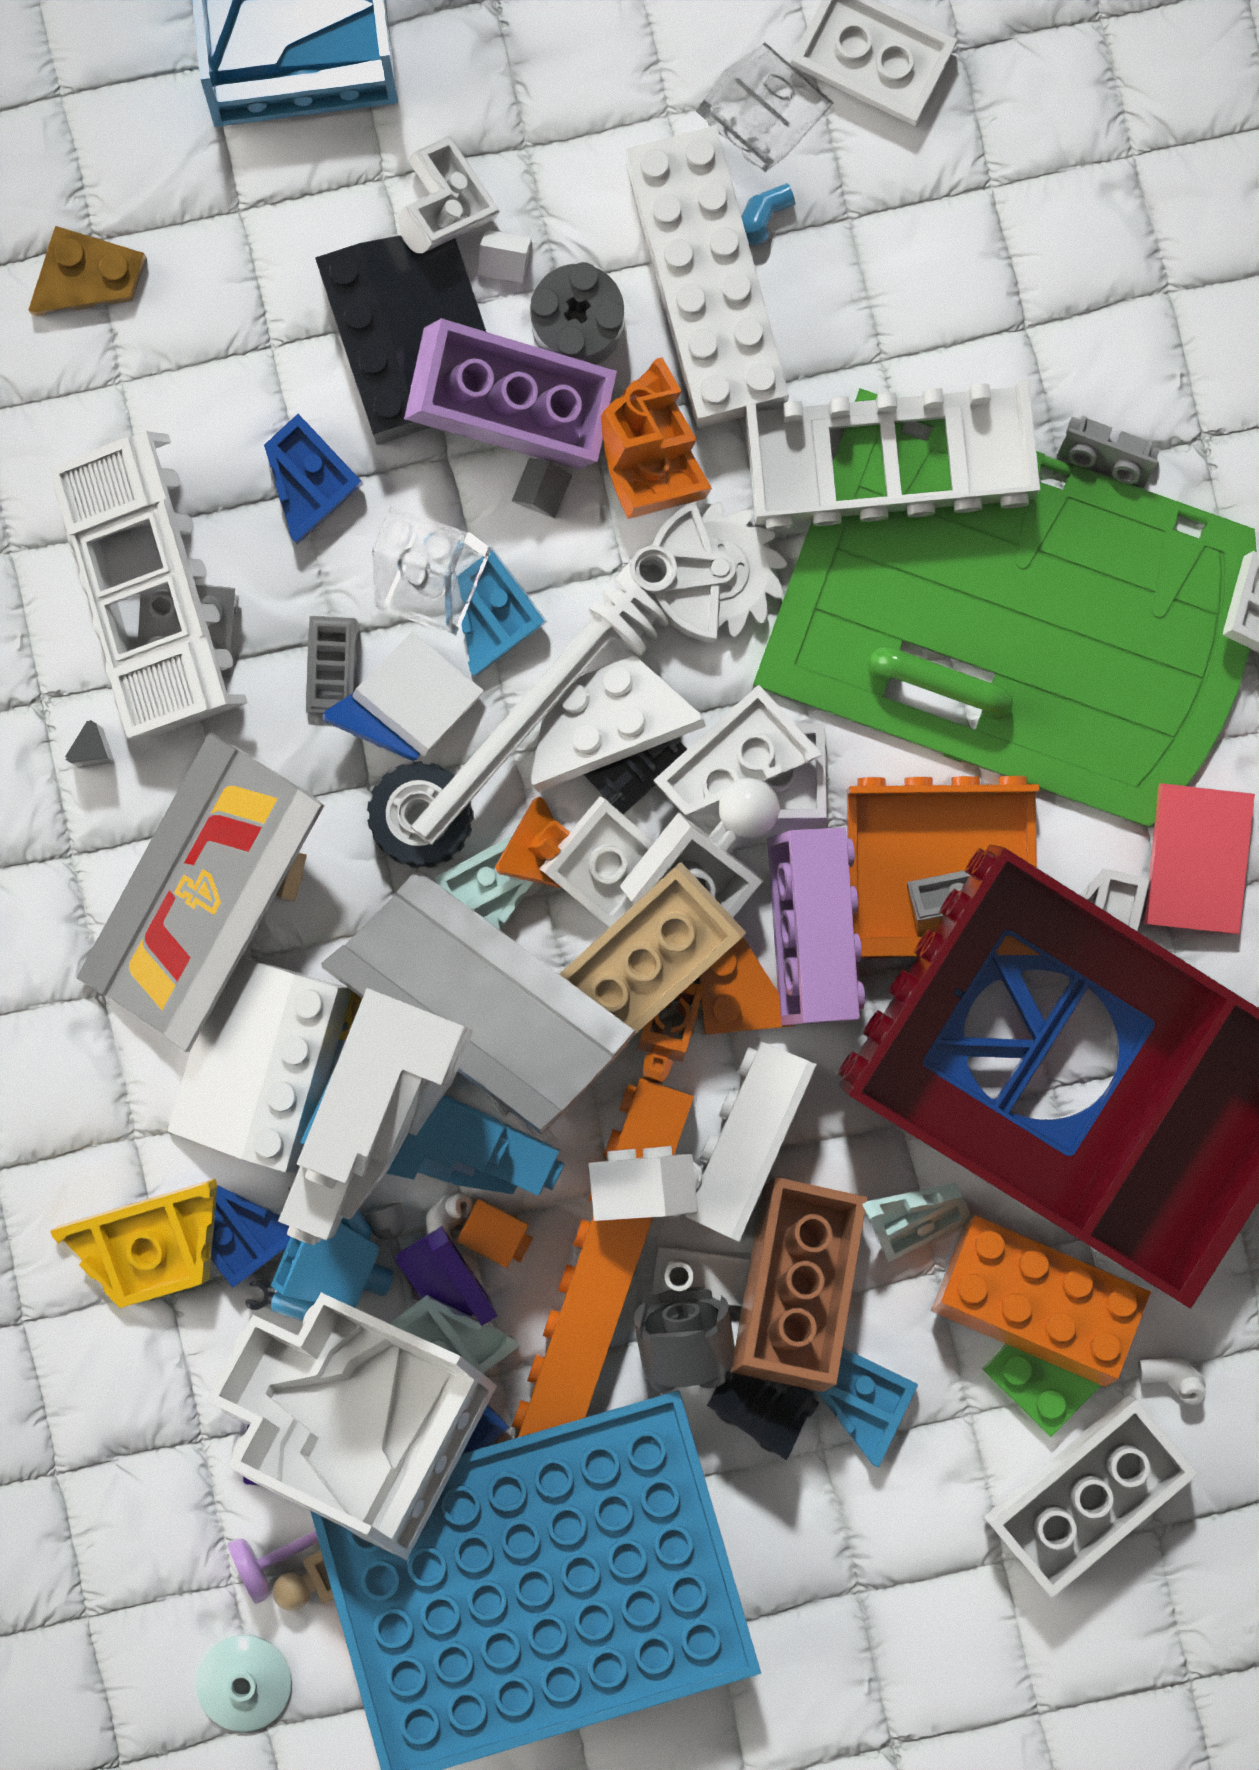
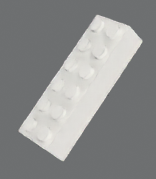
M717 125L626 148V166L696 428L700 429L745 417L747 404H756V411L773 410L783 407V404L788 402L789 392Z

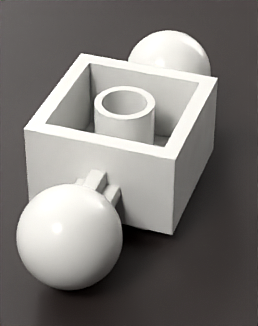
M743 778L731 783L724 790L719 801L721 821L710 835L706 834L678 812L620 885L621 889L630 901L636 904L681 862L734 918L762 883V880L746 863L732 854V852L743 838H758L773 828L779 816V801L774 790L767 783L755 778Z

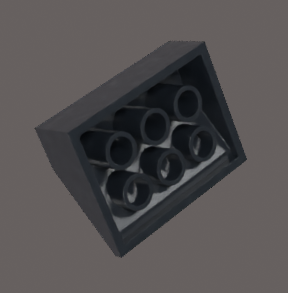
M398 235L361 242L315 257L376 444L379 445L431 428L430 426L404 419L424 328L442 318L486 332L456 238L424 253H416L408 247L402 236Z

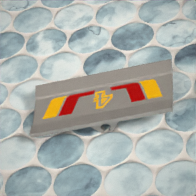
M208 733L76 978L101 994L108 996L164 1034L167 1039L184 1052H190L325 805L236 746L213 733Z

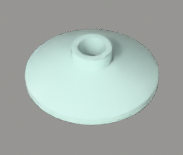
M253 1635L232 1636L214 1645L203 1658L196 1677L197 1696L203 1710L215 1723L232 1731L247 1732L267 1726L281 1714L291 1693V1672L285 1657L272 1643ZM238 1678L248 1680L251 1686L250 1692L247 1694L237 1693L233 1687L234 1681Z

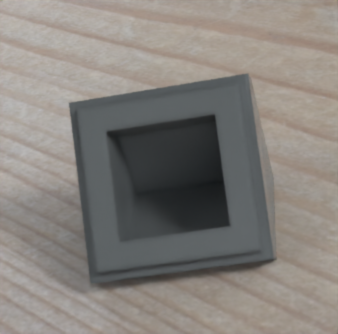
M529 458L512 502L555 519L572 475L550 461Z
M92 720L86 721L65 756L66 761L78 768L115 762L103 727Z

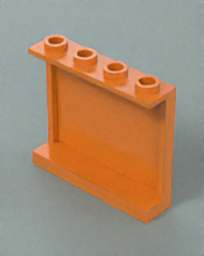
M977 776L951 777V785H933V777L904 778V786H886V778L884 777L857 778V786H849L846 790L847 838L852 839L855 851L854 865L849 867L850 886H855L858 895V910L856 914L852 915L854 934L857 933L861 940V958L919 957L914 954V950L921 937H918L907 882L964 871L974 853L979 848L985 851L989 844L1005 847L1037 868L1035 794L1039 792V784H1027L1026 776L998 777V785H980V777ZM1006 936L996 951L998 955H1040L1012 936Z

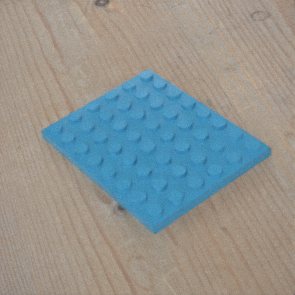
M679 1390L462 1454L407 1561L310 1511L381 1770H443L762 1674Z

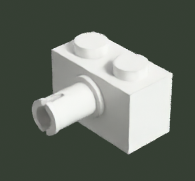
M672 1146L643 1148V1157L637 1158L636 1149L607 1151L608 1161L588 1163L594 1221L664 1217L698 1212L696 1190L701 1184L702 1174L698 1165L693 1162L692 1154L672 1155Z

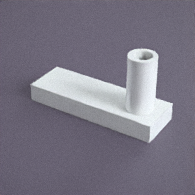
M658 1246L651 1294L658 1295L668 1290L683 1291L689 1287H700L711 1290L712 1297L719 1301L722 1295L727 1300L728 1305L742 1306L750 1259Z

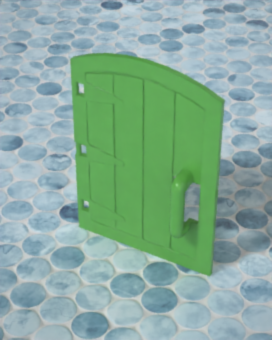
M859 388L855 402L876 400L878 394ZM945 419L916 421L933 428L927 441L902 433L901 430L904 422L894 423L902 495L952 490ZM879 425L845 428L833 460L836 501L887 496ZM1038 451L1036 453L1039 474L1042 466L1067 475L1069 478L1066 480L1063 490L1040 482L1039 493L1035 499L1029 500V505L1024 507L1005 509L1001 508V503L999 502L982 504V510L968 513H955L954 506L935 508V514L924 517H908L906 510L888 512L889 518L872 522L860 521V515L842 516L841 523L829 526H814L813 520L811 521L752 686L760 685L765 691L944 754V757L958 762L963 761L1002 776H1026L1027 784H1039V789L1145 827H1150L1155 822L1159 784L1187 786L1203 764L1220 734L1236 698L1250 652V648L1222 634L1243 557L1252 551L1257 552L1254 528L1131 484L1119 482L1114 478L1051 458ZM1177 515L1204 524L1205 527L1202 529L1200 537L1197 538L1174 530ZM902 641L994 673L992 683L900 650ZM894 678L981 709L976 728L972 729L883 697L888 681Z

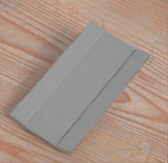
M418 869L397 890L395 896L345 945H342L321 963L324 970L361 998H363L366 988H369L472 1029V1035L457 1071L539 1134L543 1133L559 1119L621 1053L635 1035L634 1029Z

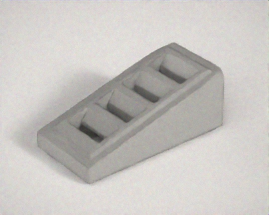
M309 616L306 713L324 714L328 708L341 701L317 699V690L344 691L343 699L355 691L359 626L357 619ZM321 632L346 634V642L320 641ZM320 652L345 653V661L319 660ZM318 672H344V681L318 679Z

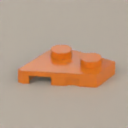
M744 937L699 976V983L705 986L701 998L704 1035L796 1026H781L779 993Z

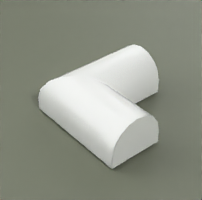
M447 136L414 151L410 157L409 163L430 193V195L406 205L398 217L401 236L408 247L414 252L424 253L494 220L501 213L451 136Z

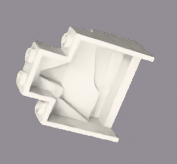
M366 988L297 1161V1165L300 1167L278 1222L289 1226L286 1233L288 1236L315 1245L320 1243L321 1239L328 1240L335 1236L342 1217L350 1220L388 1171L408 1133L415 1136L418 1134L447 1089L452 1085L472 1035V1029Z
M320 1293L316 1303L306 1312L303 1327L298 1335L252 1315L247 1326L237 1336L235 1349L224 1369L215 1377L207 1402L227 1415L250 1425L246 1434L236 1443L233 1458L228 1467L250 1481L348 1529L358 1537L407 1561L497 1385L461 1356Z

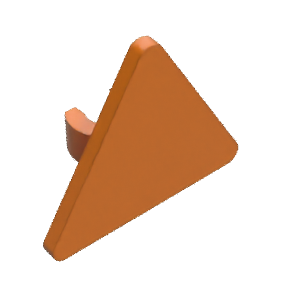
M542 797L532 800L495 868L500 875L561 888L541 871L540 867L546 860H551L560 852L561 849L558 846L568 837L570 832L558 821L554 820Z

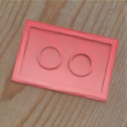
M1164 783L1159 784L1144 924L1240 934L1255 794Z

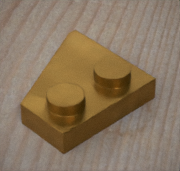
M55 226L28 311L31 315L44 316L46 312L69 308L80 310L93 308L96 304L100 303L111 305L133 301L147 257L143 252Z

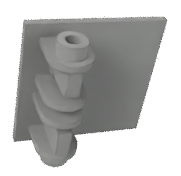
M195 583L201 604H214L220 614L219 622L208 626L214 649H226L231 654L234 614L237 613L239 596L235 595L236 588ZM169 584L140 594L137 648L182 632ZM230 668L221 671L223 678L230 677Z

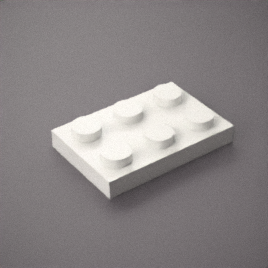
M821 0L791 59L790 65L915 127L958 39L878 0Z

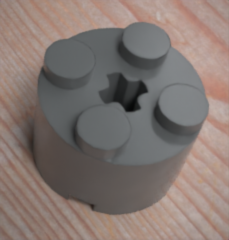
M587 262L564 265L548 273L537 285L531 297L530 316L535 341L539 348L595 365L603 362L616 350L624 329V301L617 284L605 272ZM574 309L579 313L586 311V321L581 324L576 318L569 321V312Z
M689 1287L683 1291L668 1290L658 1294V1303L647 1308L645 1301L636 1309L633 1320L644 1375L650 1380L653 1390L665 1392L676 1387L696 1385L703 1388H715L726 1381L725 1373L733 1366L735 1342L728 1302L722 1295L719 1301L713 1298L712 1291L706 1288Z

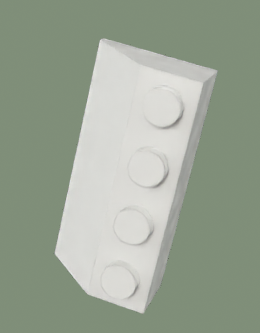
M764 1042L759 1043L757 1050L750 1047L747 1048L737 1073L745 1076L738 1094L729 1090L718 1115L726 1119L719 1137L713 1134L709 1135L699 1160L707 1164L702 1174L701 1184L696 1190L698 1212L686 1213L685 1217L736 1241H740L817 1064Z

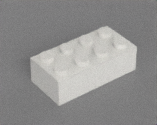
M1127 1395L985 1515L984 1518L1047 1594L1053 1598L1199 1473L1137 1399Z

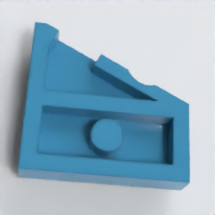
M487 547L452 574L456 597L459 599L461 609L460 621L462 632L465 634L470 659L468 662L469 670L473 676L481 674L548 622L493 547Z
M843 1347L837 1384L824 1392H816L872 1465L879 1468L918 1384Z

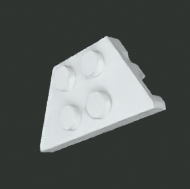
M635 655L578 677L543 717L531 774L532 785L537 792H540L706 727L705 721L696 709Z

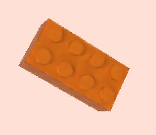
M975 1215L964 1225L931 1312L1106 1387L1118 1380L1151 1291Z

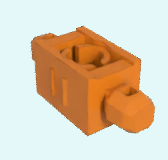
M692 983L674 999L679 1002L677 1011L680 1012L684 1021L680 1026L672 1027L669 1036L663 1035L665 1025L660 1021L658 1014L643 1027L637 1050L651 1053L646 1054L642 1073L645 1080L662 1084L669 1075L673 1064L672 1060L683 1062L690 1037L695 1030L693 1029L695 1020L697 1021L699 1016L698 1008L704 991V985ZM671 1003L668 1004L664 1009L670 1008Z

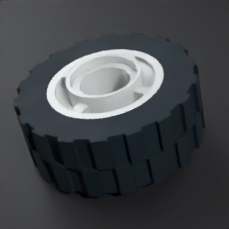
M419 761L413 762L411 765L405 766V764L397 766L396 770L391 773L387 772L381 777L383 780L378 786L375 785L371 792L373 794L371 802L368 801L367 811L369 812V819H367L376 844L394 861L409 865L411 868L419 869V867L423 866L433 868L437 867L436 864L443 861L447 863L453 859L452 856L457 851L461 852L465 847L464 842L466 838L470 837L472 832L471 822L474 820V811L471 807V801L433 845L421 839L410 827L409 813L411 809L418 804L430 805L455 776L437 764L431 763L428 765Z

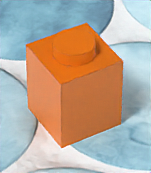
M479 1198L456 1242L507 1268L512 1259L521 1263L534 1237L526 1234L530 1223Z

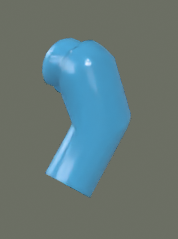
M788 183L754 195L748 200L741 217L749 244L758 245L765 242L769 237V231L766 226L771 215L796 205L793 192Z

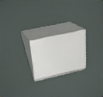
M485 229L480 244L477 276L523 284L531 238Z

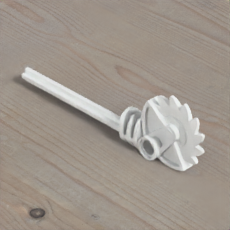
M696 502L687 504L672 514L658 531L652 545L642 547L637 551L631 561L614 579L617 591L611 589L603 591L602 596L605 605L594 603L589 607V623L410 827L421 839L433 845L611 640H617L626 649L641 656L646 651V647L640 638L642 636L650 639L657 638V633L652 626L654 623L664 627L670 624L688 637L710 643L715 642L717 639V629L725 622L727 623L728 634L733 638L742 631L748 614H751L757 623L763 624L767 616L766 595L774 599H781L783 596L782 586L771 570H781L786 567L787 563L776 551L764 546L776 536L775 532L763 527H747L748 522L752 518V511L741 510L723 519V506L721 502L711 505L702 518ZM645 563H653L661 569L663 579L656 583L648 582L640 575L639 567Z

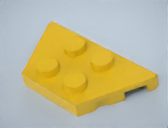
M215 1179L62 1224L52 1229L50 1233L58 1244L64 1241L82 1260L79 1266L90 1278L101 1283L104 1292L119 1308L198 1286L206 1282L210 1275L217 1182Z

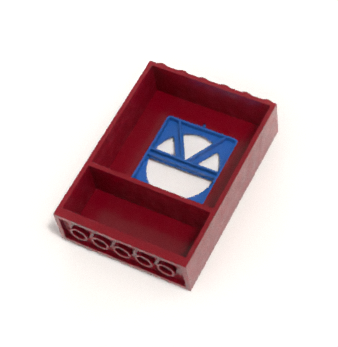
M989 844L985 851L979 848L965 868V873L970 876L960 891L954 888L943 902L939 913L944 915L937 929L935 932L928 929L915 947L914 954L919 957L910 972L903 969L892 983L888 994L893 996V999L884 1013L877 1010L867 1023L863 1035L868 1038L859 1053L852 1050L840 1066L837 1075L842 1077V1080L838 1086L853 1099L1191 1309L1259 1202V1008L1005 847ZM1006 936H1012L1040 955H998L996 951ZM1025 970H1047L1069 977L1068 985L1046 1020L1042 1017L1021 976ZM1002 980L1033 1040L965 1037V1021L972 1004L979 994L994 981ZM1087 989H1089L1107 1009L1117 1034L1118 1061L1109 1086L1093 1104L1071 1116L1058 1119H1035L1011 1112ZM969 1057L1021 1058L995 1099H991L981 1089L967 1064Z

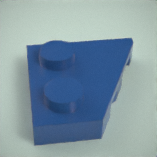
M217 1185L211 1260L231 1287L234 1288L287 1247L290 1236L286 1234L289 1226L278 1222L280 1215Z

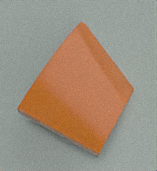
M662 357L657 358L649 369L637 381L634 380L626 388L620 398H616L601 415L602 437L609 473L620 504L628 519L706 499L712 489L691 452L697 439L676 404L682 391Z

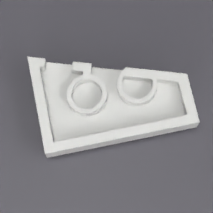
M758 685L656 777L654 783L686 817L719 802L724 790L731 783L739 779L755 778L765 782L817 759L823 754L762 687Z

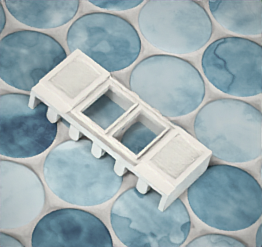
M1029 378L1019 379L1015 387L990 389V384L981 383L972 385L969 391L943 394V388H930L924 390L922 396L896 398L895 392L878 394L876 400L849 402V397H835L830 399L829 404L805 407L802 406V401H790L784 403L782 409L756 411V404L746 405L745 423L755 525L766 524L767 530L790 529L795 527L794 522L813 520L814 526L835 525L842 522V516L860 515V521L863 522L880 521L889 518L888 512L906 510L908 517H924L935 514V508L954 506L955 513L975 512L982 510V504L999 502L1001 503V508H1019L1029 505V500L1035 499L1040 491ZM945 419L952 490L902 495L894 423ZM879 425L887 496L836 501L829 429Z
M144 431L132 437L123 438L49 468L54 485V494L60 505L67 529V539L72 549L76 552L80 566V583L82 589L89 597L94 614L93 628L103 645L107 659L106 673L112 684L119 708V718L127 738H153L248 704L245 694L227 695L221 671L232 667L233 659L228 650L214 649L208 630L209 625L219 622L220 614L214 604H201L194 581L206 577L207 570L202 560L187 558L181 537L193 531V522L187 514L174 513L168 491L180 486V478L174 469L161 468L156 452L157 448L170 444L171 439L169 434ZM150 520L164 568L113 587L100 539ZM169 584L182 632L131 650L118 602Z

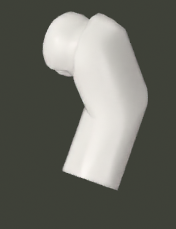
M459 1191L445 1194L427 1213V1234L443 1226L451 1238V1230L464 1218H467L473 1210V1203L470 1197Z
M1167 1357L1138 1361L1141 1384L1166 1382L1180 1396L1181 1400L1189 1405L1198 1404L1204 1399L1206 1394L1205 1380L1184 1358Z

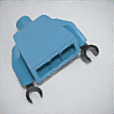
M358 1209L350 1220L342 1217L335 1236L328 1240L321 1239L320 1243L311 1245L290 1237L272 1284L267 1280H256L249 1283L250 1286H257L263 1290V1301L259 1303L256 1300L247 1299L245 1304L252 1310L271 1306L273 1312L303 1321L306 1312L316 1303L320 1293L354 1308L358 1305L363 1290L379 1296H385L393 1281V1271L375 1264L380 1246L370 1240L371 1226Z

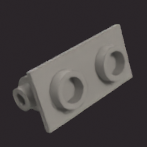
M1083 415L1081 419L1071 417L1065 433L1066 436L1057 453L1058 457L1069 460L1076 466L1090 468L1112 476L1119 482L1133 484L1141 488L1145 487L1157 464V456L1160 450L1152 446L1153 441L1121 431L1115 444L1108 441L1113 427L1091 420Z

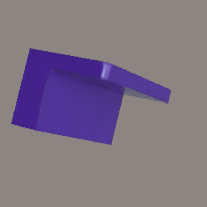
M443 1226L396 1255L398 1265L421 1299L428 1295L469 1316L475 1315L481 1326L498 1316L490 1297Z

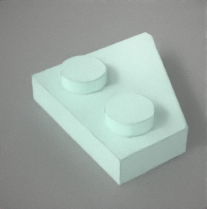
M512 836L434 877L438 885L500 931L534 884L531 881L500 875L496 871L495 866Z
M428 1295L389 1323L461 1356L483 1374L520 1346L514 1337L488 1324L481 1326L476 1318Z

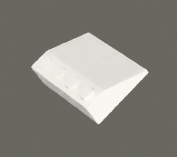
M242 956L191 1048L168 1132L252 1163L285 1173L298 1172L300 1166L297 1165V1161L304 1146L300 1141L325 1090L353 991L342 985Z

